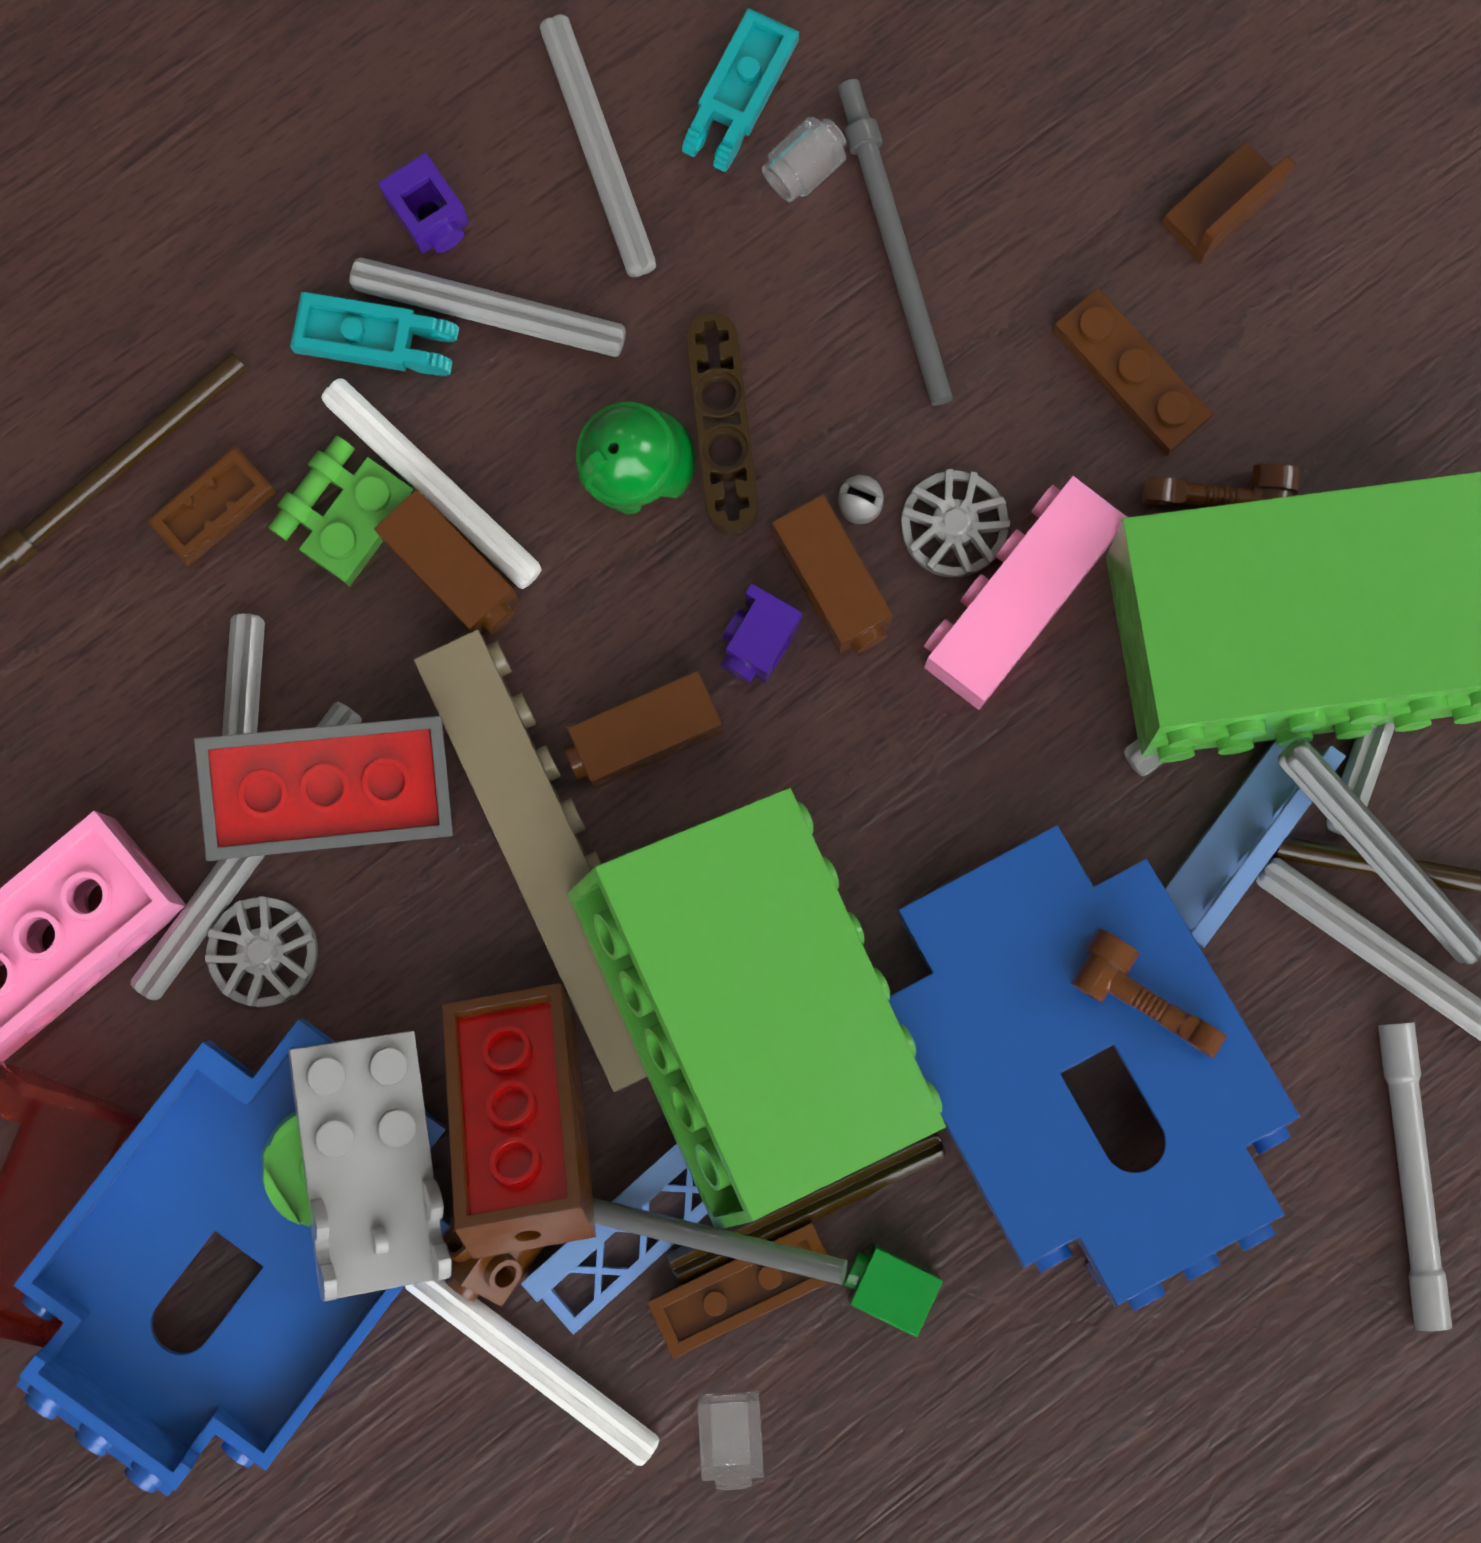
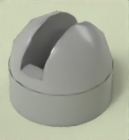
M866 475L852 476L844 481L839 489L837 498L838 509L841 515L849 522L855 524L869 523L880 514L884 502V493L880 484L872 477ZM850 488H854L874 496L876 499L874 504L861 497L848 494L847 492Z

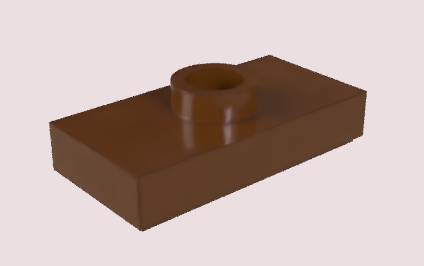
M233 446L147 519V522L183 563L190 567L272 497L276 491L236 446Z

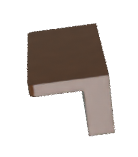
M1246 141L1164 216L1161 225L1199 263H1202L1282 189L1296 163L1287 156L1273 168Z

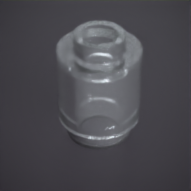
M809 116L768 153L769 161L762 166L763 175L770 186L786 201L793 202L798 196L807 197L846 161V154L843 149L847 144L841 130L831 120L824 118L822 121H819L815 117Z

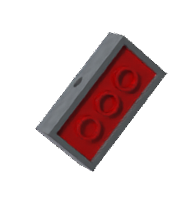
M441 716L194 738L206 861L453 836Z

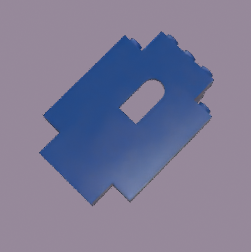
M1057 825L899 909L900 922L930 975L891 995L889 1003L898 1023L908 1029L916 1046V1056L914 1058L924 1079L935 1087L942 1102L941 1116L948 1133L1023 1269L1035 1263L1040 1273L1058 1265L1074 1256L1068 1244L1077 1240L1089 1261L1086 1266L1097 1286H1103L1114 1307L1128 1301L1134 1312L1166 1295L1161 1285L1162 1281L1183 1271L1189 1282L1221 1265L1216 1252L1237 1241L1244 1252L1276 1235L1271 1222L1285 1214L1246 1148L1253 1145L1260 1155L1290 1139L1292 1136L1286 1126L1300 1118V1115L1147 859L1093 887ZM1097 928L1111 933L1140 953V956L1128 973L1129 977L1142 984V987H1147L1148 990L1157 993L1164 1000H1168L1169 1003H1173L1227 1035V1038L1213 1059L1159 1025L1158 1022L1153 1021V1018H1148V1015H1143L1142 1012L1137 1011V1008H1132V1005H1127L1110 993H1108L1103 1003H1099L1070 984L1089 954L1085 947ZM1111 1046H1114L1164 1135L1165 1146L1161 1159L1154 1167L1144 1172H1126L1111 1163L1061 1076V1073Z
M305 1018L297 1020L257 1074L212 1040L202 1042L13 1285L25 1294L21 1300L33 1313L48 1321H52L54 1317H57L64 1322L49 1343L33 1357L19 1376L21 1379L16 1386L27 1393L24 1396L25 1402L38 1414L48 1419H55L56 1416H59L77 1430L74 1436L82 1446L99 1456H105L108 1452L127 1466L124 1470L126 1476L139 1488L149 1493H154L158 1489L166 1496H169L173 1490L176 1491L215 1434L224 1440L221 1447L234 1461L248 1468L255 1463L266 1471L404 1287L390 1288L323 1302L319 1294L311 1227L287 1220L276 1210L265 1192L261 1178V1150L277 1124L290 1113L296 1111L288 1049L335 1042ZM425 1109L431 1149L445 1131L446 1124ZM445 1214L440 1219L442 1235L450 1224V1218ZM214 1231H216L261 1264L263 1268L206 1343L190 1352L169 1350L155 1336L153 1330L154 1312L161 1300Z

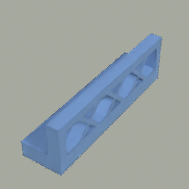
M1276 740L1271 743L1164 887L1200 949L1205 948L1312 803V800L1279 765L1278 757L1286 747H1278ZM1333 746L1318 752L1334 771H1336L1346 757Z
M675 1144L612 1201L613 1203L649 1211L650 1200L660 1191L686 1192L683 1220L698 1223L708 1214L703 1201L692 1210V1195L699 1192L696 1185H693V1178L678 1144ZM687 1168L686 1185L669 1184ZM595 1224V1238L567 1242L523 1281L521 1285L536 1302L543 1299L574 1335L674 1243L659 1240L647 1251L648 1237L640 1235L639 1259L629 1268L604 1266L605 1241L615 1232L626 1231ZM597 1249L596 1266L579 1265ZM569 1273L595 1274L594 1300L575 1315L553 1288ZM603 1275H620L602 1292Z

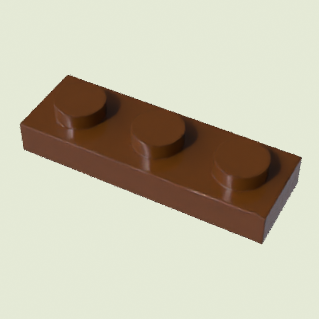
M1099 288L1094 290L1055 323L1052 330L1053 333L1165 456H1168L1212 417L1213 413Z
M812 1222L772 1240V1242L827 1255ZM732 1259L649 1299L647 1303L674 1359L831 1282Z

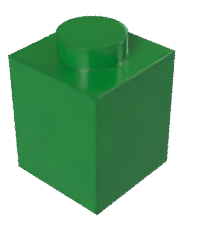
M873 1243L868 1256L858 1251L843 1285L852 1289L848 1297L851 1306L914 1337H918L943 1280L938 1274Z

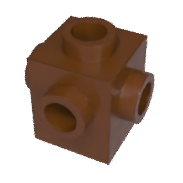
M454 1225L447 1232L443 1240L447 1245L451 1258V1276L445 1282L456 1293L471 1302H475L480 1295L502 1307L544 1247L473 1259L456 1233Z

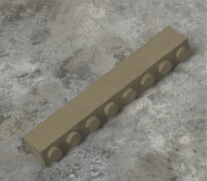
M476 630L414 659V662L439 716L442 717L443 725L613 1092H617L647 1078V1074L567 896V893L594 867L601 865L602 862L596 851L586 855L576 834L586 830L573 800L569 798L561 802L551 781L561 777L560 772L547 745L536 749L527 728L536 725V721L522 692L511 696L502 676L511 673L512 670L497 640L487 645L479 630Z

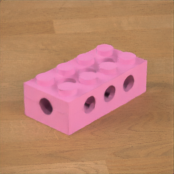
M93 811L0 888V967L4 964L7 969L6 982L0 989V1062H4L175 919L186 905L113 817ZM100 885L102 889L101 903L94 911H91L88 904L89 895L96 886ZM52 924L55 931L54 942L49 949L45 950L42 942L43 934L46 928Z

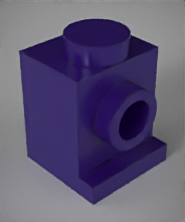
M426 152L378 183L387 206L395 214L422 255L432 248L437 253L446 252L455 247L464 237L462 228L469 225L465 209ZM431 210L435 211L434 213H432L431 215H429L421 221L422 216L426 212Z
M751 583L745 593L746 606L750 607L748 613L739 609L728 624L722 640L729 643L726 648V656L720 665L726 671L745 682L751 683L755 676L767 683L802 624V612Z

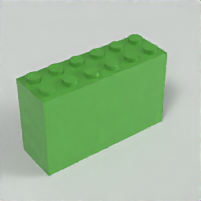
M1481 472L1122 518L1106 556L1139 749H1141L1142 756L1158 755L1160 762L1168 763L1192 758L1195 756L1194 750L1217 747L1218 754L1231 755L1253 749V742L1276 740L1278 747H1287L1295 740L1311 742L1313 735L1335 732L1336 739H1353L1368 735L1373 732L1372 726H1380L1385 723H1394V728L1397 732H1407L1428 727L1432 724L1431 719L1453 716L1455 724L1481 721Z
M791 788L598 865L567 893L712 1224L715 1228L719 1229L753 1222L946 1128L941 1116L942 1102L935 1087L924 1079L914 1058L916 1056L914 1040L908 1029L897 1021L889 1003L890 990L883 974L877 968H873L863 947V929L854 914L847 912L837 890L839 880L836 870L829 859L822 857L812 836L813 822L807 808L801 802L796 801Z

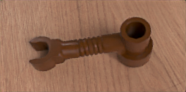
M1269 463L1254 465L1251 488L1217 487L1216 485L1211 486L1209 484L1188 483L1184 480L1168 477L1148 476V481L1143 483L1142 504L1175 507L1204 506L1206 508L1290 497L1293 494L1299 493L1301 469L1286 464Z
M1097 928L1085 947L1089 954L1070 984L1099 1003H1103L1108 993H1110L1127 1005H1132V1008H1137V1011L1142 1012L1143 1015H1148V1018H1153V1021L1158 1022L1159 1025L1213 1059L1227 1038V1035L1173 1003H1169L1168 1000H1164L1157 993H1153L1147 987H1142V984L1129 977L1128 973L1140 956V953L1111 933Z

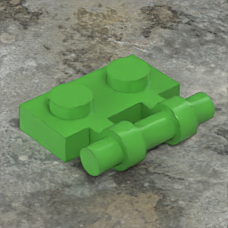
M336 435L324 452L318 450L309 461L308 466L311 470L294 493L286 492L277 504L280 511L270 523L268 529L287 541L299 524L311 531V534L299 550L350 587L383 542L374 528L415 490L368 457L354 475L345 470L342 466L355 449L344 439ZM331 483L342 492L326 514L321 516L311 508Z

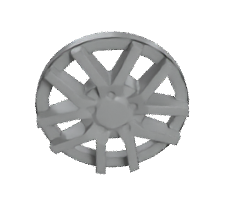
M948 469L924 479L909 494L901 515L902 539L911 557L929 572L949 578L971 576L990 566L997 559V553L1006 543L1010 527L1006 501L1003 496L1000 495L991 483L978 476L977 472L972 471L970 473ZM953 481L968 483L964 500L953 499ZM945 482L944 500L926 491L936 484ZM975 486L984 491L990 500L973 504ZM918 498L936 509L933 516L913 510V506ZM997 509L999 521L979 522V513ZM910 520L929 528L916 541L912 538ZM999 532L997 542L990 550L980 534ZM935 537L942 546L930 559L921 553L920 548ZM970 542L974 544L983 557L972 565L963 546ZM952 548L961 566L950 567L938 563L949 549Z
M265 896L239 900L218 918L211 930L209 929L205 962L207 963L209 973L220 991L239 1004L258 1008L283 1004L294 998L305 988L316 968L318 943L315 931L307 917L298 908L286 901ZM259 906L261 927L252 929L246 910ZM270 907L281 909L290 916L272 927ZM237 915L241 935L223 932L226 925ZM298 923L305 935L286 944L281 934ZM219 939L236 942L238 944L236 955H217ZM306 945L307 957L304 968H302L289 958L287 954ZM218 963L237 964L228 982L224 979ZM283 965L299 976L289 988L276 974ZM246 972L254 975L248 996L236 991ZM266 978L280 992L276 996L258 998Z

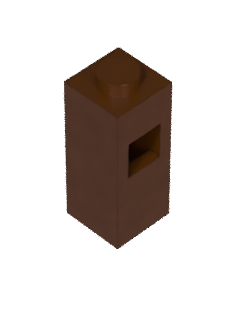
M417 489L374 528L389 549L470 633L479 630L481 635L486 631L493 635L501 630L514 616L516 611L512 607L519 599L513 588Z
M824 494L773 521L772 537L838 653L841 654L853 647L856 654H859L882 642L887 637L884 629L890 627L893 614Z
M696 671L567 728L574 743L564 747V750L577 779L588 776L594 788L598 789L723 733V728L699 672Z

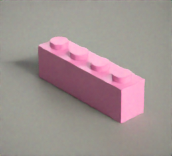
M1072 476L1062 490L1051 485L1031 512L1039 518L1026 535L1018 529L1015 530L996 555V558L1003 562L1000 568L990 580L981 574L960 600L967 607L965 612L954 625L945 619L924 645L926 649L932 652L924 668L978 710H980L1110 546L1122 518H1128L1074 476Z

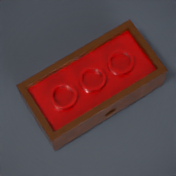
M557 983L442 1004L454 1225L456 1233L468 1252L475 1259L595 1238L596 1228L576 1017L562 984Z

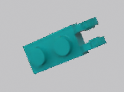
M750 8L747 9L698 101V112L683 141V153L692 157L696 156L704 146L712 122L715 120L728 126L729 129L723 141L720 142L716 149L713 166L723 172L730 168L740 150L744 135H750L798 44L799 31Z
M301 292L290 348L296 354L405 372L406 368H409L418 373L448 376L451 373L453 361L439 353H428L426 351L410 349L413 334L428 340L454 342L457 341L459 327L457 324L447 320L416 315L411 309Z

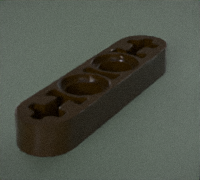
M708 312L699 315L691 322L686 336L706 512L710 524L716 531L727 536H737L746 533L753 527L758 514V498L738 334L735 325L728 317L720 313ZM716 330L719 339H728V341H723L719 344L721 368L715 367L710 369L706 345L696 344L705 340L706 331ZM732 365L733 369L731 370L725 367ZM698 369H703V370H706V371H704V372H702V373H698L697 370H698ZM714 383H724L730 386L735 393L733 404L721 411L707 407L703 402L702 395L708 386ZM731 438L737 441L742 449L740 459L730 466H720L714 463L709 456V449L716 440ZM742 475L747 477L746 481L735 479ZM712 478L727 481L735 479L738 503L748 504L749 508L740 510L738 520L730 521L726 512L716 511V507L725 505L724 482L720 481L713 485L711 484Z

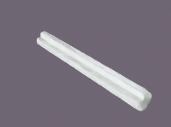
M336 379L325 389L321 396L325 405L415 490L417 489L447 521L518 588H526L539 576L542 570L539 562L345 379Z
M446 1279L405 1286L406 1290L638 1466L644 1465L658 1447L659 1438L655 1433L479 1299H476L475 1302L465 1299L446 1284Z

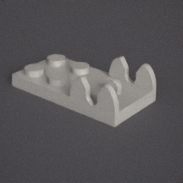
M414 1031L288 1049L320 1299L325 1302L347 1296L450 1278L451 1258L447 1245L443 1241L440 1228V1219L443 1218L444 1205L440 1188L433 1175Z

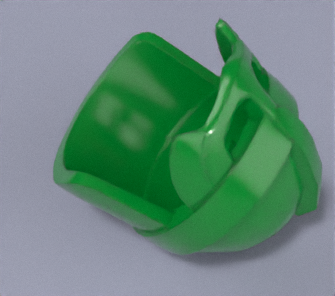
M620 402L604 407L586 423L577 443L576 463L579 471L578 478L582 486L599 502L627 515L638 513L643 505L651 503L659 497H679L691 482L695 470V450L687 429L672 415L646 404ZM618 445V452L613 454V447Z

